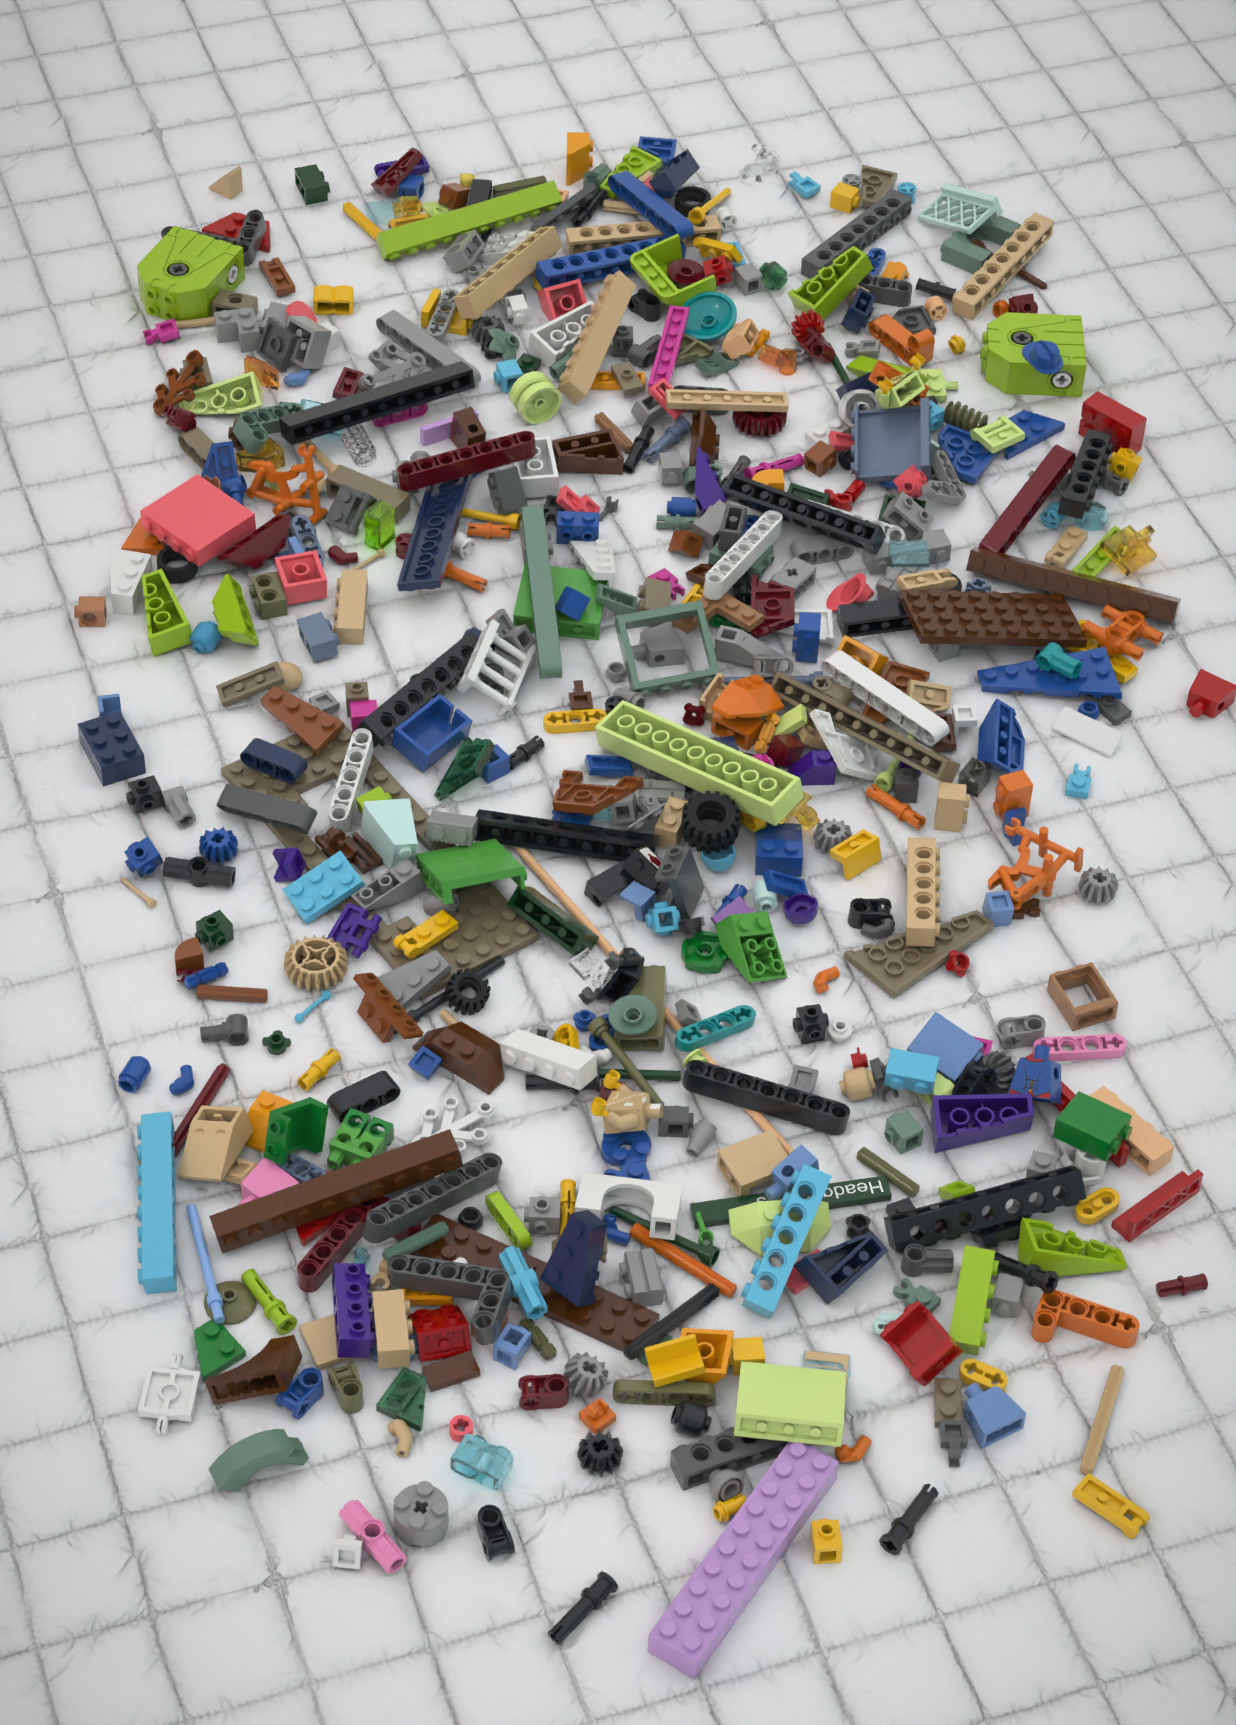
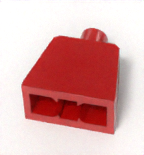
M1200 669L1189 690L1186 703L1189 713L1195 718L1200 717L1202 714L1215 718L1235 702L1236 685Z

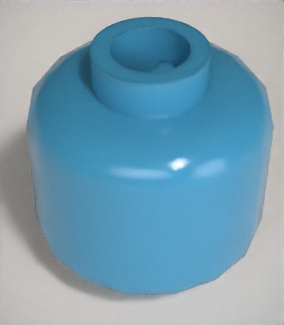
M212 621L197 624L190 635L192 648L200 654L204 652L212 653L222 640L217 624Z

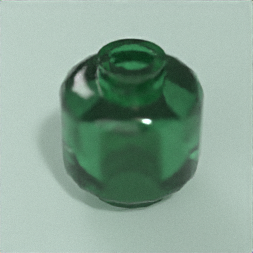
M765 262L759 268L760 273L763 275L761 281L769 290H779L786 284L788 280L787 271L778 262Z

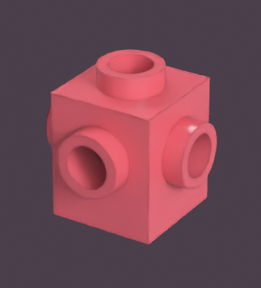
M913 464L894 479L893 482L898 487L899 493L903 491L912 498L914 496L917 499L923 494L921 487L927 483V477L921 470L918 471Z

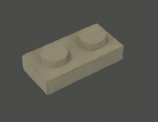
M934 1379V1428H938L939 1420H962L961 1379Z

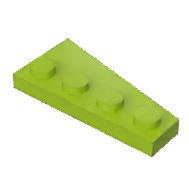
M632 145L630 152L623 156V161L615 166V171L610 173L601 183L600 189L607 191L608 194L606 195L615 199L618 196L612 192L608 185V177L610 175L629 171L638 179L647 171L654 172L661 167L662 160Z

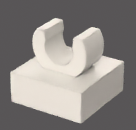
M345 1534L344 1539L335 1538L333 1544V1567L360 1570L363 1541L356 1540L357 1535Z

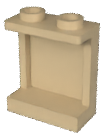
M771 1130L719 1149L717 1153V1167L736 1196L749 1195L750 1188L771 1181L772 1170L788 1155L784 1150L781 1140L776 1138Z

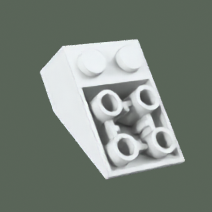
M525 230L515 234L509 232L505 235L494 234L488 238L485 247L476 260L493 266L535 231L528 232Z

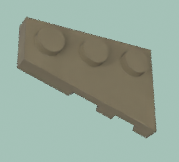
M862 165V206L869 208L891 192L898 173Z

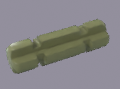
M524 1318L519 1322V1326L531 1332V1343L537 1351H541L540 1354L545 1360L549 1361L557 1355L556 1348L552 1343H548L549 1339L538 1326H534L536 1323L532 1319Z

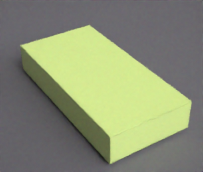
M799 704L780 716L778 726H775L774 735L791 734L806 725V707Z

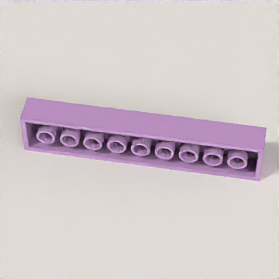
M788 1442L649 1633V1653L696 1679L836 1481L839 1461L806 1443Z

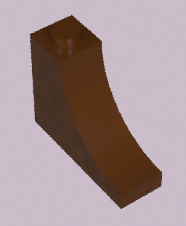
M290 1335L270 1339L267 1345L252 1359L227 1372L207 1377L205 1384L213 1404L286 1392L303 1358L295 1336Z

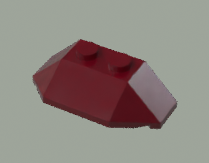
M276 515L232 547L216 556L217 560L242 569L252 568V570L262 567L265 560L276 557L279 554L278 551L285 547L291 519L290 515Z

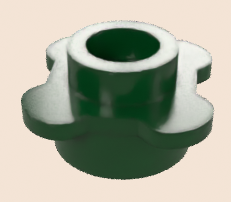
M276 1030L269 1037L262 1039V1045L267 1046L270 1054L280 1055L291 1045V1040L285 1038L282 1031Z

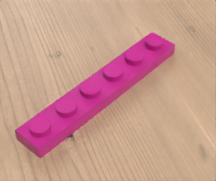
M670 305L648 382V389L662 378L669 384L671 383L689 318L690 307Z

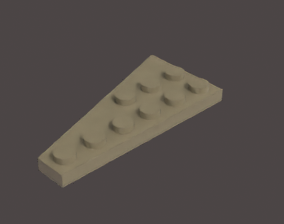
M978 910L953 917L950 922L940 924V936L935 937L934 947L906 946L905 932L886 938L885 942L877 945L870 943L864 945L861 950L853 952L851 949L845 951L844 959L892 998H895L949 960V952L951 950H956L959 953L993 930L994 923Z

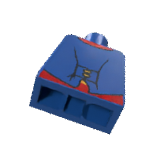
M1036 1045L1034 1058L1021 1057L1019 1059L1008 1094L1031 1093L1032 1101L1061 1104V1065L1048 1060L1050 1047Z

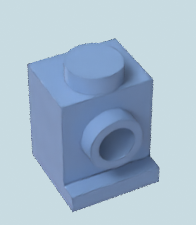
M508 1322L493 1344V1360L516 1370L518 1363L531 1346V1332L522 1326H516Z

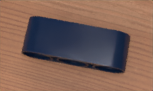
M254 738L240 754V759L246 766L289 784H294L308 768V764L302 756L259 738Z

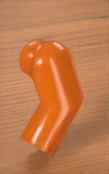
M834 966L816 974L813 987H816L817 993L820 994L829 990L826 982L840 976L838 968Z
M861 1435L854 1447H848L846 1444L836 1447L834 1451L837 1460L842 1463L860 1461L869 1449L872 1441L867 1436Z

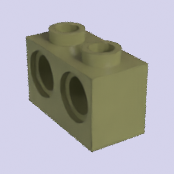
M277 572L251 576L252 585L248 586L251 598H255L253 600L256 612H260L262 620L286 616L287 599Z

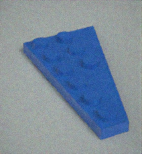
M1105 647L1067 654L1082 662V669L1075 679H1071L1053 669L1050 671L1042 670L1035 660L977 670V677L982 692L1010 693L1011 691H1023V694L1032 695V692H1044V695L1079 697L1081 694L1093 695V698H1102V695L1114 696V699H1122V692Z

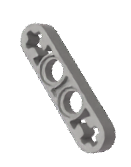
M454 289L443 292L426 330L429 335L439 342H443L457 311L453 297L459 292Z

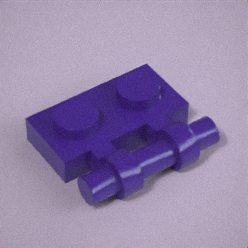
M347 902L326 939L328 940L333 937L335 942H340L342 948H345L346 954L351 946L355 947L351 955L359 959L362 953L367 951L368 943L373 934L378 932L380 928L378 925L382 917L374 914L369 921L367 918L370 913L366 909ZM361 928H364L365 931L361 938H356Z

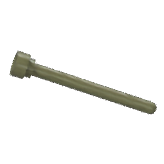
M599 1016L592 1020L587 1027L591 1034L604 1041L642 1092L649 1093L652 1104L663 1102L609 1033L610 1029L608 1028L609 1024L604 1017Z

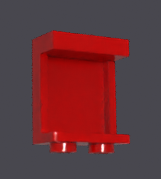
M919 1301L909 1304L903 1310V1314L895 1321L889 1322L880 1334V1337L890 1345L908 1367L912 1377L923 1386L932 1381L963 1352L929 1309Z

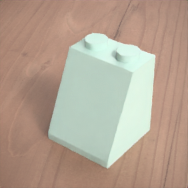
M410 798L364 801L360 827L361 833L382 858L387 868L391 869L406 858L415 865L418 842Z

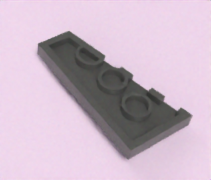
M590 183L537 220L530 228L531 232L536 231L540 227L559 223L567 214L573 213L580 206L590 201L597 189L595 185Z

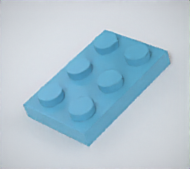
M340 850L282 890L306 925H308L364 887L365 884Z

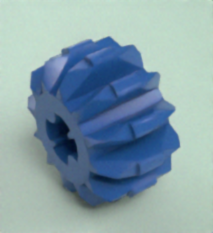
M214 827L213 831L205 830V834L200 836L199 853L208 861H211L212 864L220 862L223 865L225 861L232 862V858L237 856L238 840L232 833V830L226 831L224 827L216 830Z

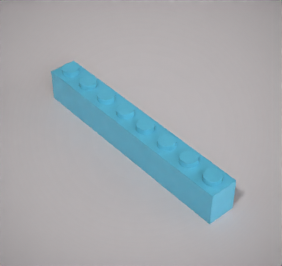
M171 1111L142 1114L141 1125H137L138 1140H141V1145H137L138 1160H141V1165H137L138 1180H141V1185L137 1186L138 1200L141 1201V1206H137L138 1220L142 1221V1227H137L138 1241L142 1242V1248L137 1249L138 1261L142 1263V1269L137 1271L139 1285H144L146 1294L177 1291L175 1146L172 1148L175 1126Z

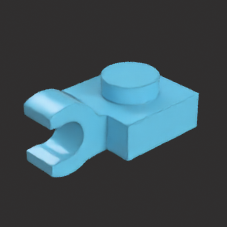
M795 171L789 174V177L793 180L789 181L788 185L806 199L820 192L821 185L810 177L803 178Z

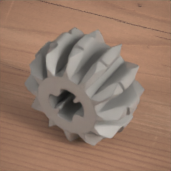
M834 818L832 821L825 819L823 823H818L813 839L816 849H821L822 854L830 853L831 848L853 835L850 826L845 825L844 820L837 822Z
M1100 866L1097 869L1090 867L1087 871H1083L1078 884L1081 897L1087 898L1088 903L1095 901L1097 905L1101 901L1107 904L1109 900H1114L1119 886L1115 873H1110L1109 868L1102 870Z
M588 1352L583 1355L576 1353L565 1364L563 1376L568 1380V1387L574 1389V1394L579 1392L585 1398L588 1395L594 1397L601 1389H604L607 1384L609 1371L604 1369L605 1362L597 1360V1355L590 1357Z

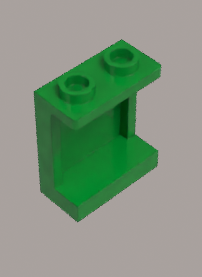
M309 1097L271 1110L269 1113L264 1157L279 1165H283L286 1163L287 1154L305 1148L315 1154L322 1152L329 1106Z

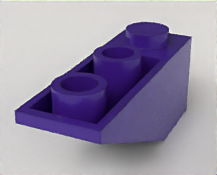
M698 447L694 500H697V506L703 515L709 506H713L718 500L726 504L728 498L723 491L724 488H720L718 484L719 477L716 471L711 470L709 466L710 459L707 453H703L701 448Z

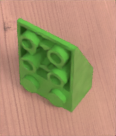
M767 911L733 914L715 924L722 949L749 983L787 978Z

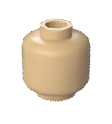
M865 1067L845 1071L843 1073V1080L839 1081L842 1095H847L851 1101L869 1098L873 1095V1090H876L872 1071H868Z

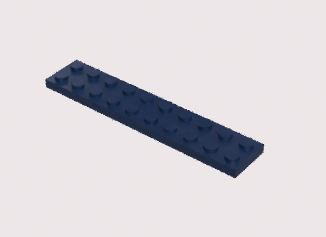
M473 474L426 487L397 582L399 591L432 590L441 587Z

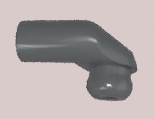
M885 918L883 924L877 927L863 923L860 934L875 939H882L894 932L895 922L890 918Z

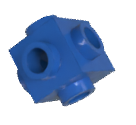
M148 837L140 842L132 843L124 851L127 860L124 861L131 873L136 871L140 878L153 873L159 865L164 863L160 853Z

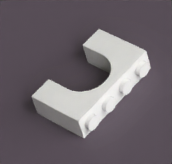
M583 1172L574 1212L589 1210L601 1219L603 1212L611 1206L622 1204L638 1206L651 1215L649 1237L675 1240L683 1184Z

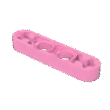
M1119 1034L1042 1037L1035 1040L1032 1053H1035L1036 1045L1050 1047L1048 1060L1051 1061L1119 1058L1125 1053L1127 1041ZM1093 1044L1098 1049L1089 1050L1085 1047V1045ZM1069 1045L1074 1050L1068 1052L1064 1051L1061 1047Z

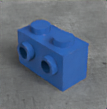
M557 511L556 544H570V541H596L599 539L598 512Z
M799 612V623H794L793 636L797 637V640L793 639L792 652L796 653V662L817 663L821 613Z

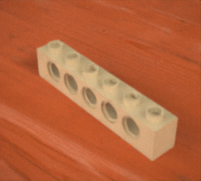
M908 837L906 946L934 947L935 937L940 936V923H935L940 922V908L935 907L940 906V892H935L940 891V877H935L940 876V862H936L940 861V848L936 847V838Z

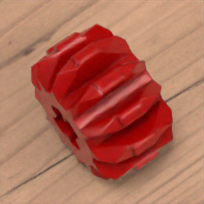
M810 309L807 313L801 311V316L795 315L796 321L791 322L793 327L791 332L797 341L803 340L810 332L809 329L811 327L820 333L825 332L823 319L819 313H813Z

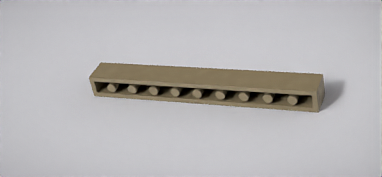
M776 672L771 686L779 698L795 706L802 704L806 707V712L811 713L814 709L829 712L833 725L938 781L953 782L961 764L791 676Z

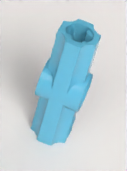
M513 1246L505 1248L498 1254V1260L503 1270L510 1276L512 1297H517L527 1319L537 1320L542 1318L548 1312V1306L539 1290V1282L534 1269H529L519 1248Z

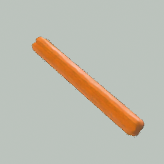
M635 1223L631 1227V1237L645 1246L654 1249L656 1253L707 1285L714 1284L715 1287L719 1288V1292L728 1298H731L736 1293V1284L664 1239L649 1237L650 1230L639 1223Z

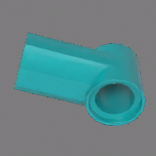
M1050 642L1035 658L1037 665L1042 670L1050 671L1053 669L1071 679H1075L1082 669V662L1065 654L1063 649L1054 642Z

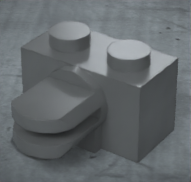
M517 466L488 473L487 484L494 509L498 511V514H505L519 510L521 506H527Z

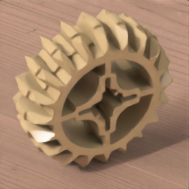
M314 934L312 938L304 936L303 941L296 939L295 945H290L284 956V969L287 979H290L292 985L297 984L299 990L306 987L308 992L311 989H316L319 992L322 988L328 990L329 986L336 987L338 982L343 981L344 975L348 971V958L345 948H342L340 942H335L333 937L327 940L324 935L321 938H317Z

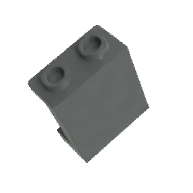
M669 846L655 875L656 882L669 883L673 894L670 905L676 906V910H679L682 920H689L705 887L691 848Z

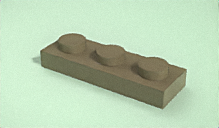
M275 661L216 685L221 704L223 707H227L269 690L273 686L284 684L285 680L278 661Z

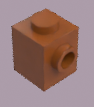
M456 182L443 184L439 192L438 203L451 209L466 207L470 189Z
M821 440L804 453V468L818 477L831 470L836 464V449Z

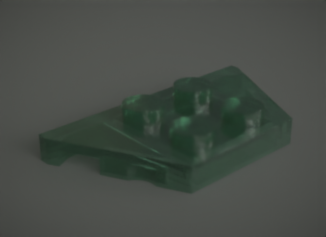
M466 737L434 796L439 801H442L464 785L481 776L483 768L490 760L491 753L495 748L493 742L490 739L481 740V738H476L472 741L470 737Z

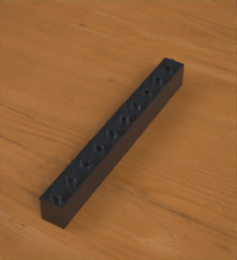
M460 361L279 417L281 436L291 445L473 389L475 388L473 369Z

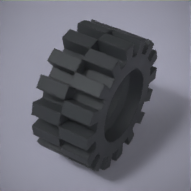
M465 968L464 972L460 969L457 973L454 972L444 994H446L445 1001H449L448 1006L450 1008L455 1006L454 1012L458 1013L459 1010H462L461 1015H466L467 1011H469V1015H474L475 1011L478 1013L484 1008L490 996L491 988L487 986L489 983L488 979L483 980L484 975L482 973L478 976L476 975L477 970L473 969V972L470 973V968ZM459 987H471L476 992V996L474 998L464 997L459 992Z

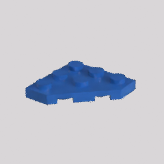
M946 424L938 434L937 441L942 451L947 454L958 478L972 484L979 480L1000 452L997 451L992 454L979 441L972 440L969 431L950 424Z

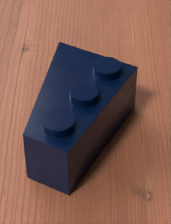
M687 149L656 169L649 183L658 196L669 200L677 195V192L680 190L679 188L700 167Z
M589 1210L571 1213L540 1277V1280L578 1307L595 1303L596 1295L593 1294L595 1282L599 1279L600 1271H597L599 1257L603 1254L607 1223Z
M871 1231L839 1245L826 1248L818 1253L805 1256L794 1267L828 1305L844 1293L889 1250Z

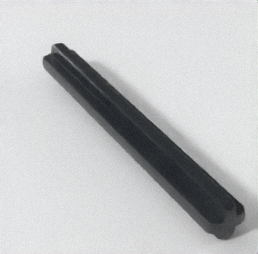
M714 1284L707 1285L626 1345L623 1349L624 1356L629 1360L637 1358L645 1352L644 1349L646 1347L653 1346L719 1296V1288L715 1287Z

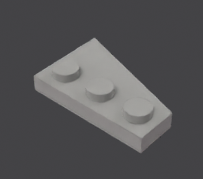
M435 950L379 976L378 979L405 1010L453 968Z

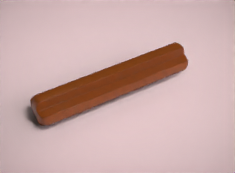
M200 984L196 992L199 999L266 1003L268 1000V990L263 988Z

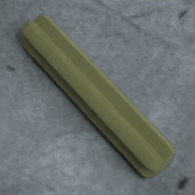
M538 176L494 185L492 191L494 196L497 197L546 183L547 180L545 176Z
M862 1147L857 1152V1160L880 1176L886 1175L887 1181L908 1196L914 1197L918 1194L920 1186L869 1149Z

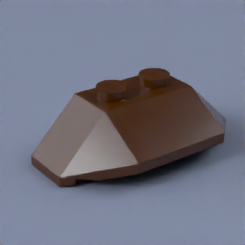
M699 409L693 411L689 466H696L698 447L701 448L703 453H707L710 464H714V460H718L719 448L717 447H719L720 434H716V424L707 411Z
M462 1021L427 1031L412 1046L416 1052L422 1046H425L442 1058L443 1063L440 1065L441 1067L488 1095L504 1081L500 1044Z

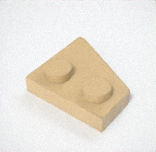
M911 679L907 682L906 695L931 712L937 713L950 708L952 686Z
M807 717V724L796 730L801 742L808 748L815 747L821 750H828L811 718Z

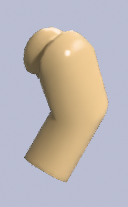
M395 1419L388 1424V1432H391L392 1436H397L399 1439L395 1451L396 1455L407 1457L413 1441V1434L405 1421Z

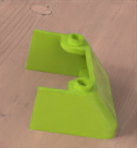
M678 234L635 252L630 256L633 270L655 296L669 306H683L687 300L697 294L717 292L714 275L680 290L668 278L667 266L675 260L682 259L680 236Z

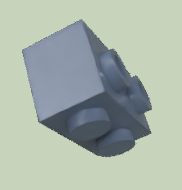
M322 612L297 619L299 636L313 663L338 655L337 646L340 645L339 638L336 632L332 633L330 620H325Z

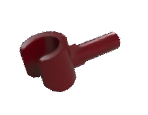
M178 968L176 973H183V977L181 980H177V982L184 983L186 976L196 974V972L205 968L198 970Z

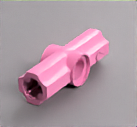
M351 1500L344 1504L342 1510L339 1511V1517L353 1534L357 1535L358 1540L363 1541L362 1550L371 1554L387 1574L400 1570L407 1560L406 1555L385 1532L383 1523L373 1518L359 1500Z

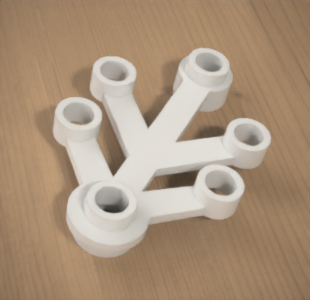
M452 1096L444 1099L445 1112L441 1129L432 1134L433 1124L438 1121V1111L435 1108H426L423 1111L424 1125L422 1133L412 1140V1142L450 1129L457 1146L462 1147L459 1151L460 1155L463 1156L466 1153L465 1141L473 1142L476 1145H483L487 1141V1132L482 1128H476L472 1132L461 1130L477 1121L483 1124L494 1121L495 1107L488 1101H482L477 1105L476 1111L453 1123L454 1114L458 1110V1099Z

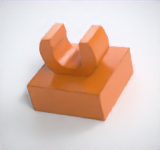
M598 1398L579 1412V1419L596 1435L598 1430L601 1432L616 1421V1414L602 1398Z

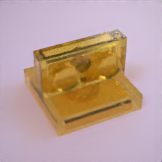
M1129 525L1100 544L1103 551L1126 576L1139 570L1157 557V554L1148 545L1152 541L1151 536L1155 532L1151 525H1148L1139 532H1136Z

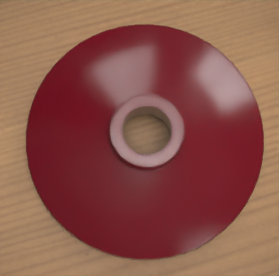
M675 260L667 267L669 278L678 284L691 285L705 278L704 267L693 260Z

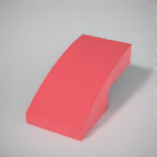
M567 485L560 488L556 503L565 510L599 513L600 507L587 495L579 498Z

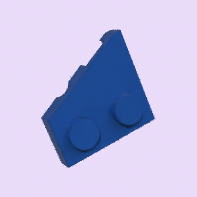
M640 136L638 148L661 159L663 164L675 157L677 139Z
M233 441L211 444L201 474L202 478L205 475L212 479L217 476L221 482L238 475Z

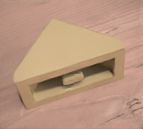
M240 166L236 167L208 188L232 200L243 191L242 168Z

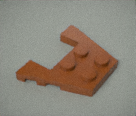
M564 770L562 772L563 778L559 781L560 787L556 790L552 802L553 810L563 811V813L567 814L574 812L583 813L586 816L594 815L644 786L643 777L624 776L615 786L581 783L583 781L582 772Z

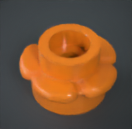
M999 300L993 304L992 310L995 317L998 318L1008 312L1009 304L1005 300Z

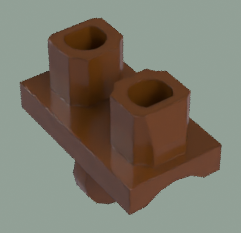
M331 827L325 834L315 836V843L322 848V852L326 856L331 857L341 850L349 863L352 864V858L358 855V849L345 838L346 835L341 829L336 830L334 827Z

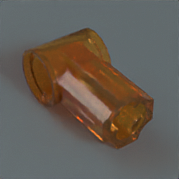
M768 344L761 346L758 359L778 367L779 372L783 375H792L796 372L797 353L795 350L790 348L780 350Z

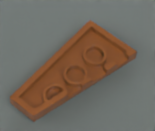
M889 660L880 677L906 694L907 682L909 680L927 682L930 678V672ZM866 704L862 714L884 725L890 720L868 704Z

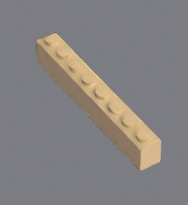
M555 226L538 228L453 297L461 319L470 318V320H476L480 318L484 311L491 309L495 302L502 300L503 295L513 291L514 286L525 281L524 278L533 274L538 261L547 260L555 256L556 252L562 248Z
M620 270L613 275L609 274L604 279V286L597 294L598 299L591 307V315L586 319V326L579 334V341L573 347V354L566 362L567 367L559 378L560 383L557 389L574 404L588 395L635 290L636 284Z

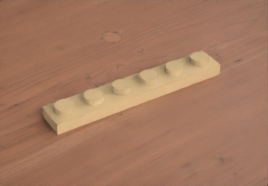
M666 389L665 392L667 409L788 412L789 408L786 392Z

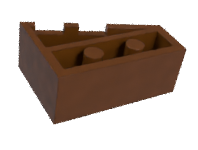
M611 428L552 440L558 472L622 475L624 457Z

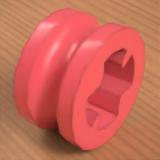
M458 1415L451 1419L449 1423L451 1439L463 1443L472 1438L473 1422L468 1416ZM463 1426V1429H465V1431L459 1432V1428L457 1429V1427Z

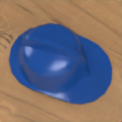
M1039 340L1038 342H1031L1022 349L1024 358L1038 372L1054 374L1060 371L1063 366L1060 350L1051 341Z

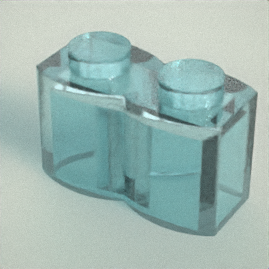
M465 1434L451 1457L450 1468L466 1478L476 1480L481 1485L498 1490L513 1467L514 1455L504 1446L490 1445L480 1435Z

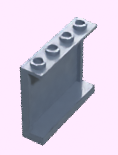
M929 397L920 398V406L891 409L859 410L858 403H855V411H851V422L855 424V428H851V439L855 440V445H851V456L854 457V462H851V474H855L857 480L863 482L894 480L913 464L927 478L931 477V416Z

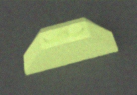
M782 1200L754 1202L729 1209L728 1216L731 1236L736 1240L738 1239L759 1256H763L764 1252L760 1251L766 1236L771 1238L774 1232L770 1226L775 1215H781L784 1207L780 1206ZM821 1201L799 1253H810L831 1228L828 1202ZM788 1213V1216L792 1221H800V1217L797 1213ZM778 1236L781 1243H791L788 1236Z

